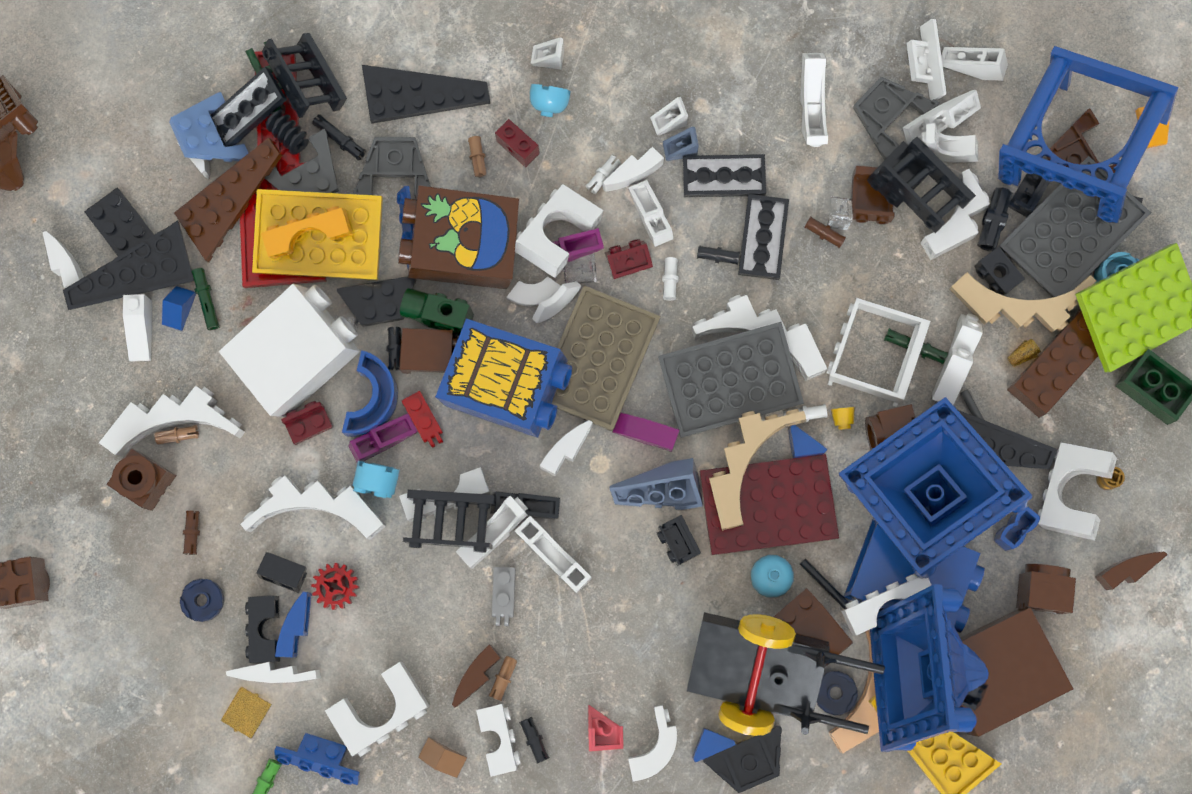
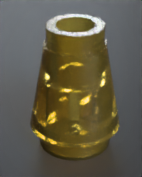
M1033 339L1024 340L1007 359L1013 367H1016L1038 357L1037 354L1041 350Z

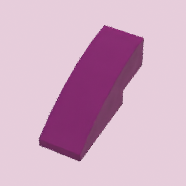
M599 228L560 237L558 241L552 242L569 253L567 263L604 249Z
M407 413L371 429L365 435L351 440L348 447L356 462L366 461L406 440L418 431Z
M620 413L612 433L672 452L679 430L651 420Z

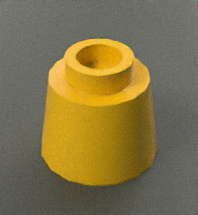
M855 407L831 409L834 424L838 426L839 430L851 429V424H854Z

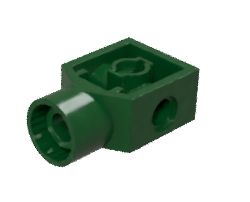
M410 288L406 289L400 306V316L416 320L428 328L453 330L454 334L458 336L461 333L466 318L473 320L474 313L466 300L460 298L451 300L447 299L448 296L441 293L433 295Z

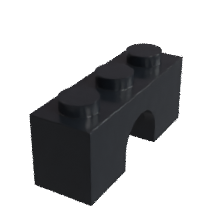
M279 596L248 597V602L245 604V613L248 615L245 634L246 637H249V646H246L245 650L246 658L249 659V663L280 662V657H275L278 640H269L263 634L264 623L269 619L279 618Z

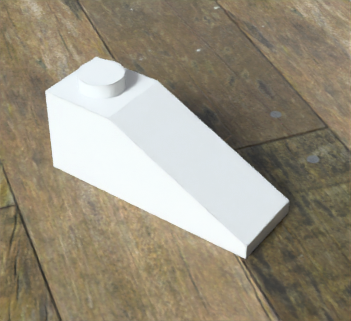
M944 47L941 55L943 67L982 80L1003 81L1008 66L1005 49Z
M144 294L123 295V320L129 361H151L152 300Z

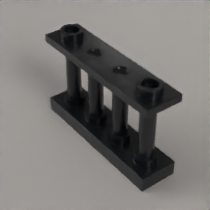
M310 33L302 34L299 42L294 46L277 48L272 38L267 40L262 50L263 57L267 60L299 118H303L309 106L328 103L333 112L339 111L342 108L347 97ZM299 53L305 61L287 65L282 56ZM309 70L314 78L296 81L291 72ZM318 86L323 93L320 96L305 98L301 89Z
M916 137L905 149L908 154L892 168L885 163L877 175L924 222L925 226L936 234L945 224L942 218L957 205L964 209L976 195ZM914 160L922 170L906 183L898 173ZM929 175L937 184L924 196L920 197L913 188ZM944 190L952 199L935 213L927 203Z
M408 489L407 498L413 501L415 508L412 538L403 537V542L409 544L410 548H422V545L473 548V552L486 553L487 549L493 548L491 543H485L488 509H490V506H496L497 497L495 495ZM426 502H434L436 506L433 539L420 538L423 505H426ZM447 503H455L456 507H458L455 541L442 540L444 511ZM469 504L477 505L479 509L476 542L463 541L466 508H469Z

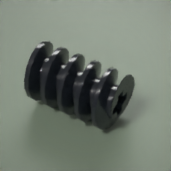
M279 109L267 119L265 126L269 132H272L275 138H278V141L286 149H289L291 154H298L309 143V139H305L307 132H301V126H296V121L290 120V115H285L284 109Z

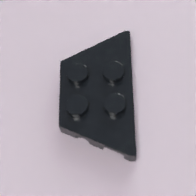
M407 276L336 289L362 327L404 320V317L400 316L402 298L407 288L413 289L417 279L408 278Z
M777 726L765 735H757L739 742L728 749L703 759V762L738 793L780 776L779 763L782 728Z

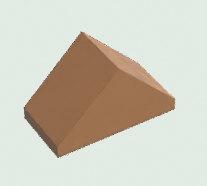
M428 737L418 757L433 769L455 778L458 777L467 759L464 755Z

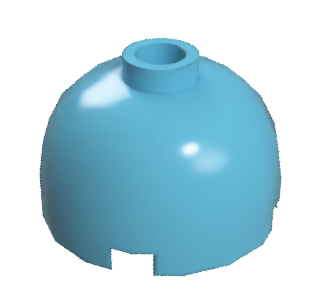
M531 84L530 102L534 109L541 111V116L553 117V114L561 113L566 109L571 91L553 86L542 87L539 84Z
M778 555L761 557L754 563L751 569L753 588L759 594L768 598L784 595L790 590L794 582V572L791 565L785 558Z

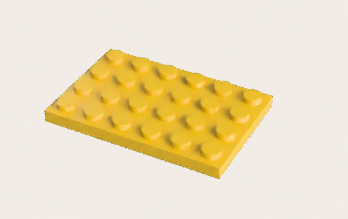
M257 189L252 273L378 280L383 197ZM335 206L346 210L353 235L333 241L322 231L310 230L303 233L297 239L294 253L276 259L268 257L261 235L262 232L267 231V227L273 225L281 227L287 225L286 222L292 219L304 220L311 213L318 212L320 215L326 213L328 208Z

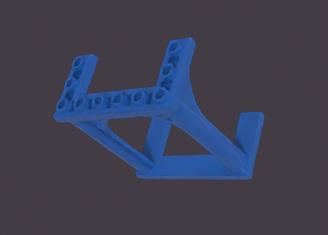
M1054 46L1050 56V64L1008 144H1003L999 151L998 179L1004 184L1018 186L1021 181L1022 170L1028 174L1040 175L1047 181H1056L1066 188H1075L1083 191L1088 196L1099 197L1100 203L1097 216L1103 221L1118 223L1126 197V188L1159 123L1168 124L1179 87ZM1072 71L1150 97L1126 145L1112 158L1097 164L1079 165L1062 160L1048 148L1043 139L1042 121L1058 88L1065 91L1068 90L1071 84ZM1035 135L1038 140H1032V136ZM1039 146L1042 148V151L1037 155L1027 153V150L1031 147ZM1044 156L1049 157V158H1050V161H1049V160H1046V159H1043V157H1044ZM1111 164H1115V165H1116V166L1113 168V170H1116L1115 173H1113V171H1112V169L1109 167V165H1111ZM1102 169L1106 171L1108 175L1107 180L1098 179L1095 175L1096 170ZM1083 171H1088V172H1090V175H1087V174L1082 173V172H1083Z

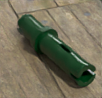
M197 268L192 270L196 286L194 289L195 294H198L207 330H216L220 326L210 293L212 290L211 285H208L205 270Z
M890 328L884 338V341L908 349L911 337ZM927 342L926 344L923 343L919 355H921V358L925 359L926 357L943 365L948 352L935 348Z

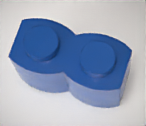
M1026 507L1019 513H1013L1008 520V524L996 533L994 542L1005 551L1018 547L1024 541L1026 533L1032 531L1038 525L1040 516L1030 507Z

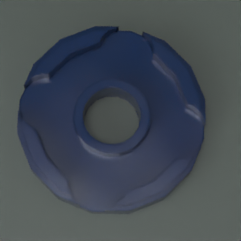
M209 579L191 581L184 587L180 597L181 610L185 616L199 622L215 618L224 605L223 590L217 583ZM201 594L207 597V602L204 606L197 604V598Z
M829 671L823 674L816 702L818 707L831 715H842L849 712L855 706L858 698V690L854 680L846 673L840 671ZM833 687L840 688L842 694L839 699L834 700L830 696V690Z

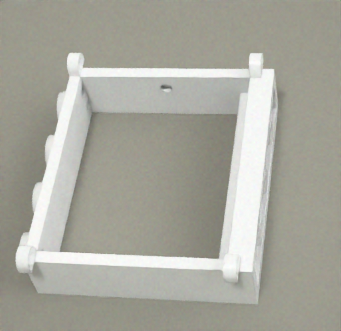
M856 298L855 304L851 303L847 315L850 316L848 323H843L840 332L841 335H844L841 343H836L833 354L837 355L834 362L830 361L827 373L830 376L827 385L832 386L833 382L854 388L893 401V407L897 408L898 403L903 404L931 321ZM858 309L915 327L893 392L836 373Z

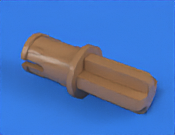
M472 136L468 138L471 152L469 158L472 160L475 177L480 178L486 176L484 162L486 156L482 151L481 137Z
M197 425L184 428L174 427L172 430L156 432L154 435L157 444L180 443L181 440L199 438V431H196L198 427Z
M505 657L499 673L495 675L497 678L489 693L490 697L502 701L508 683H511L510 678L517 664L515 658Z

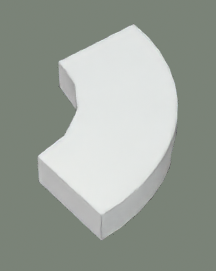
M546 277L537 284H525L518 281L508 294L507 299L522 306L539 305L540 302L554 295L561 285L549 277Z
M577 281L562 284L554 295L539 303L532 319L536 323H540L559 313L575 297L581 285Z

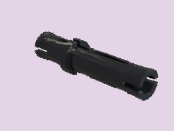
M321 114L317 115L319 120L316 117L313 119L312 125L320 131L325 129L328 137L336 142L341 150L347 151L358 161L361 160V157L365 156V149L355 143L351 136H346Z

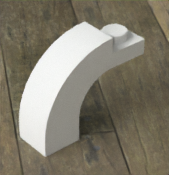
M935 123L926 124V132H922L921 141L941 161L953 163L978 162V140L976 135L948 136L940 133Z
M663 705L654 706L658 726V739L655 746L645 754L628 757L633 781L643 780L657 774L667 765L674 753L677 742L676 725L667 726L666 723L670 722L668 709H663Z

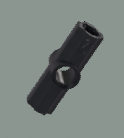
M996 187L994 189L990 205L985 211L982 219L983 228L977 244L982 250L993 251L996 249L1001 231H1003L1009 215L1007 211L1013 195L1007 188Z

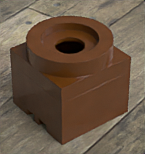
M912 404L879 411L875 415L865 418V430L871 450L915 419Z
M131 448L127 456L117 463L112 477L106 485L141 508L153 511L160 501L159 498L161 495H164L166 488L171 485L177 475L145 454Z
M29 556L0 562V609L30 606L49 601L50 578L45 570L43 558Z
M1025 564V573L1019 574L1016 608L1031 607L1032 611L1058 615L1073 613L1076 578L1070 577L1071 569L1045 564Z

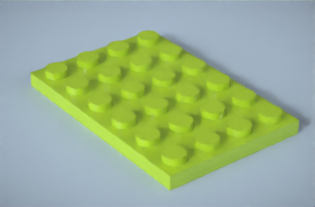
M1177 243L1170 244L1075 294L1105 372L1116 370L1143 355L1147 349L1152 350L1192 328V282Z

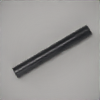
M805 558L800 565L843 609H847L845 604L849 602Z

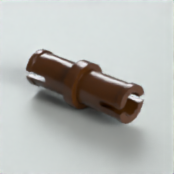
M810 216L804 228L820 236L819 239H825L838 248L842 246L846 239L845 236L832 230L830 225L827 224L826 226L812 218V216Z
M186 511L185 530L182 535H185L183 554L185 555L188 553L189 555H197V539L200 536V530H198L199 511Z

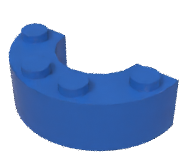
M362 350L357 372L370 380L373 387L372 397L363 409L355 412H346L342 433L348 437H360L369 433L371 429L387 423L395 411L398 400L397 384L390 370L378 357Z

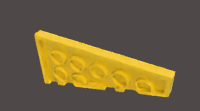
M875 695L868 702L877 712ZM954 732L940 734L919 741L911 751H907L940 794H967L1001 765L1000 762Z

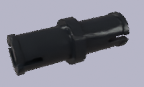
M699 245L697 259L713 260L718 264L719 262L738 265L740 252L723 250L722 247H717L716 249Z
M394 327L387 328L388 345L386 346L389 363L388 369L394 370V362H396V370H400L401 328L396 327L394 335Z
M533 717L519 722L527 738L526 744L527 746L530 745L536 763L538 764L549 759L550 757L542 742L543 736L539 735Z

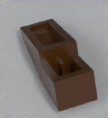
M1164 551L1130 557L1104 569L1095 578L1105 590L1115 589L1124 580L1127 583H1135L1168 554Z
M489 644L465 672L452 702L454 708L458 707L490 680L486 671L502 659L492 645Z

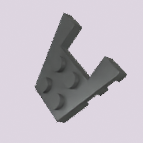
M880 77L854 104L853 109L885 160L899 144L884 131L900 114L911 105L923 115L937 107L940 103L937 100L927 99L923 97V94L911 92L900 84Z
M325 129L309 137L318 156L283 176L279 174L275 167L270 175L265 177L273 187L281 191L338 192L328 134Z
M374 137L366 157L365 166L359 175V181L353 190V194L373 195L374 177L415 178V198L419 185L431 187L416 138Z

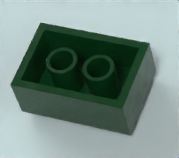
M1147 349L1143 355L1134 360L1115 385V387L1166 425L1178 421L1192 402V380L1150 349Z

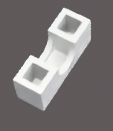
M503 703L476 710L481 732L495 731L501 739L499 749L486 754L490 776L516 771L518 769L517 765L521 764L519 752H514L513 748L516 738L514 730H509L508 721L511 720L509 708H505Z

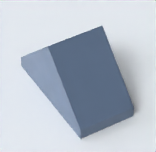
M692 126L663 141L666 161L683 159V156L697 155L699 145L695 127Z

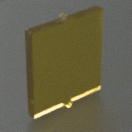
M240 687L221 721L234 728V732L239 731L252 739L272 704L260 698L258 693L253 694L247 689Z

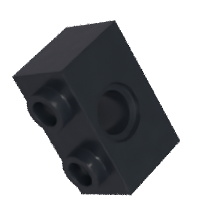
M997 247L979 260L974 266L978 276L985 279L989 284V289L1003 296L1025 280L1024 276L1000 247ZM994 270L1000 271L1002 277H997L994 274Z

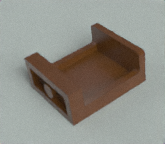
M856 166L853 171L850 219L856 222L876 221L877 224H888L895 217L893 205L888 203L886 198L874 190L867 182V179L878 167Z
M402 328L400 371L403 374H411V371L445 373L458 337H455L453 330Z

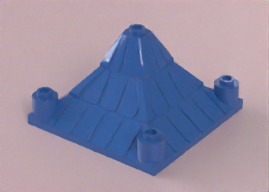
M946 397L839 472V476L845 482L847 489L856 495L910 563L914 573L921 578L931 577L936 570V566L944 559L951 556L1009 513L1023 511L1027 507L1028 501L1032 499V494Z
M933 584L878 612L877 626L870 629L873 663L885 666L884 674L874 673L881 752L893 750L911 751L919 741L948 732H971L976 726L977 718L972 709L960 706L968 692L986 683L989 672L985 663L967 645L963 644L951 620L947 619V612L958 611L963 602L961 594L955 588H943V585Z

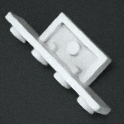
M930 19L920 26L922 41L910 40L906 44L911 80L928 83L930 100H938L946 95V86L936 19Z

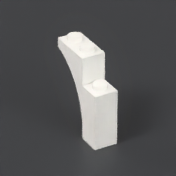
M823 53L802 54L800 102L803 107L802 134L806 144L812 147L828 144L825 115L826 58Z
M970 169L963 171L958 178L976 196L964 209L957 205L950 220L936 234L933 232L925 236L921 241V245L930 260L974 239L979 233L976 222L970 217L984 211L990 203L987 193L982 191L977 176Z
M969 313L967 315H960L949 353L932 391V400L939 402L946 397L954 405L973 364L972 355L983 334L982 324L977 316Z
M509 496L486 525L485 543H491L493 548L487 549L486 553L473 552V548L460 547L456 553L473 569L511 535L509 532L528 516L525 512L528 508L518 497L513 499ZM477 533L468 542H476Z

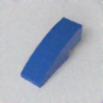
M302 592L287 614L277 641L275 657L297 658L299 636H308L312 593Z

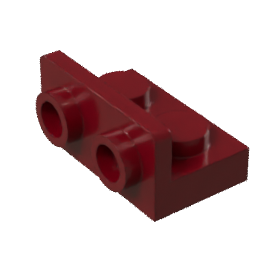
M635 239L628 242L629 245L621 247L616 245L610 247L608 252H605L613 279L653 267L645 241Z
M310 402L304 406V409L290 411L285 414L286 417L281 419L294 445L334 428L321 402Z

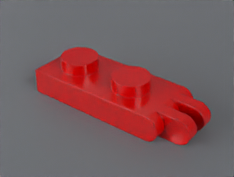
M418 391L403 399L402 403L424 443L428 441L431 447L434 448L436 446L432 440L434 437H436L439 444L443 443L440 434L443 432L422 393Z

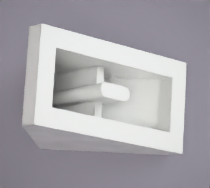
M560 37L534 45L531 65L561 70L564 56L563 38Z
M677 97L650 118L656 134L662 135L687 126L688 114L681 97Z

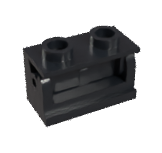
M682 515L662 524V526H658L659 532H657V536L662 544L666 543L669 549L666 553L671 563L675 562L679 566L701 554Z

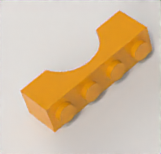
M335 206L328 208L326 213L320 215L318 212L311 213L304 220L292 219L286 222L287 225L281 227L279 225L267 227V231L262 232L261 235L268 257L276 259L294 253L297 239L303 233L310 230L322 231L333 241L353 235L346 210Z

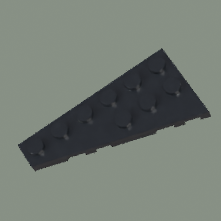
M362 65L371 124L491 104L488 85L485 81Z
M177 220L172 225L119 255L106 265L101 266L96 271L63 289L68 310L121 299L123 295H138L193 282L192 269L179 221Z
M958 410L1006 466L1050 469L1058 449Z

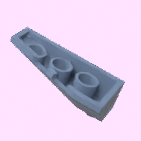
M693 458L667 463L609 487L615 505L641 507L643 504L655 505V508L673 506L676 510L703 507L699 476Z

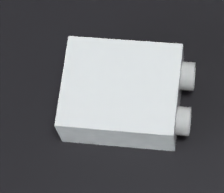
M292 284L219 351L270 416L286 417L285 414L296 410L360 352L352 342L358 336L356 330L341 316L336 321L326 310L332 304L331 300L316 285L309 289Z

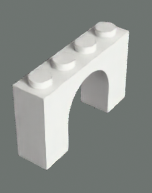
M562 184L558 190H553L547 204L543 203L540 206L537 216L529 219L526 229L516 235L515 252L556 278L567 264L569 253L552 243L545 236L543 228L552 221L563 220L572 223L584 232L593 230L601 221L604 210Z
M1060 443V447L1054 457V469L1051 468L1049 472V487L1043 493L1044 505L1043 509H1040L1038 512L1040 516L1038 524L1043 529L1095 540L1100 524L1099 517L1096 514L1066 507L1062 499V492L1065 484L1071 478L1080 474H1090L1112 479L1117 460L1114 453Z
M403 662L397 663L381 674L392 691L396 702L392 718L383 726L374 727L364 723L359 718L348 698L342 699L325 710L352 756L357 754L360 757L371 750L370 746L375 742L381 744L389 739L390 736L388 734L396 729L399 732L409 725L407 721L415 717L417 720L427 714L425 709L430 707Z

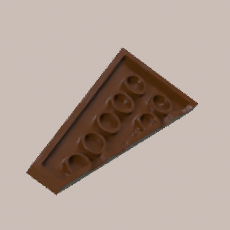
M270 138L263 141L174 212L205 261H211L213 258L212 254L216 248L222 245L224 242L223 238L227 232L233 229L250 204L249 200L254 193L257 194V189L261 188L260 184L266 176L270 175L283 156Z

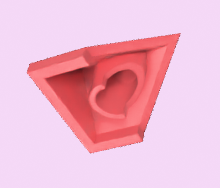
M588 705L589 751L623 749V726H619Z

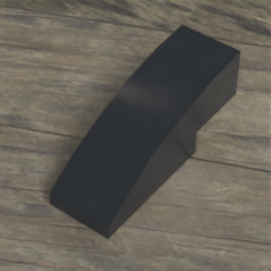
M498 491L492 493V495L497 497L496 506H491L490 514H495L502 503L511 496L513 499L518 497L528 508L525 511L528 515L527 517L559 519V497Z

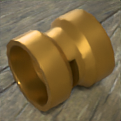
M1115 467L1112 479L1097 476L1096 481L1100 488L1111 490L1123 484L1125 475L1120 468Z

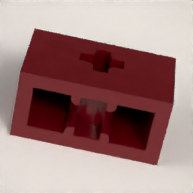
M510 119L495 132L496 141L525 168L540 154L539 145Z

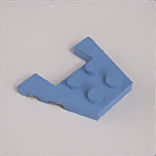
M221 92L171 117L169 123L184 157L205 160L216 158L223 159L224 162H232V160L240 161L248 154L245 144L224 147L210 114L225 103Z

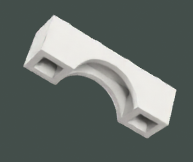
M481 467L460 474L459 485L454 492L489 495L490 491ZM406 493L399 497L407 520L412 522L415 504L407 498ZM426 502V505H423L422 522L426 520V516L434 514L435 517L436 506L434 502ZM447 503L444 514L447 513L446 509L454 507L456 510L458 507H456L455 503Z
M531 516L515 530L576 593L592 579Z
M914 573L906 577L907 582L899 585L897 581L885 586L887 589L885 592L879 594L878 590L865 595L867 600L859 603L856 599L845 604L847 609L841 612L852 635L855 636L876 627L877 614L884 603L892 599L902 601L931 586L929 579L918 577Z

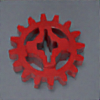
M334 563L333 568L330 564H326V570L318 569L321 575L313 576L317 583L311 584V587L316 588L312 595L319 596L316 602L320 604L324 601V608H328L331 604L332 610H336L337 605L344 609L345 602L352 604L351 596H358L354 593V589L360 588V586L354 584L358 577L351 576L354 570L346 571L347 565L343 564L340 568L339 563ZM337 572L334 577L326 578L330 573ZM346 577L349 581V588L345 584ZM328 582L337 583L343 590H334ZM322 585L325 587L326 590L325 596L322 592ZM341 594L346 595L342 599L334 601V599L336 600L337 596Z

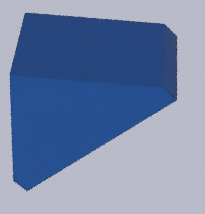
M176 286L163 299L162 325L183 331L196 296L194 291Z
M792 425L788 429L792 458L822 455L827 451V448L796 425Z
M703 728L692 758L696 763L736 744L733 739Z

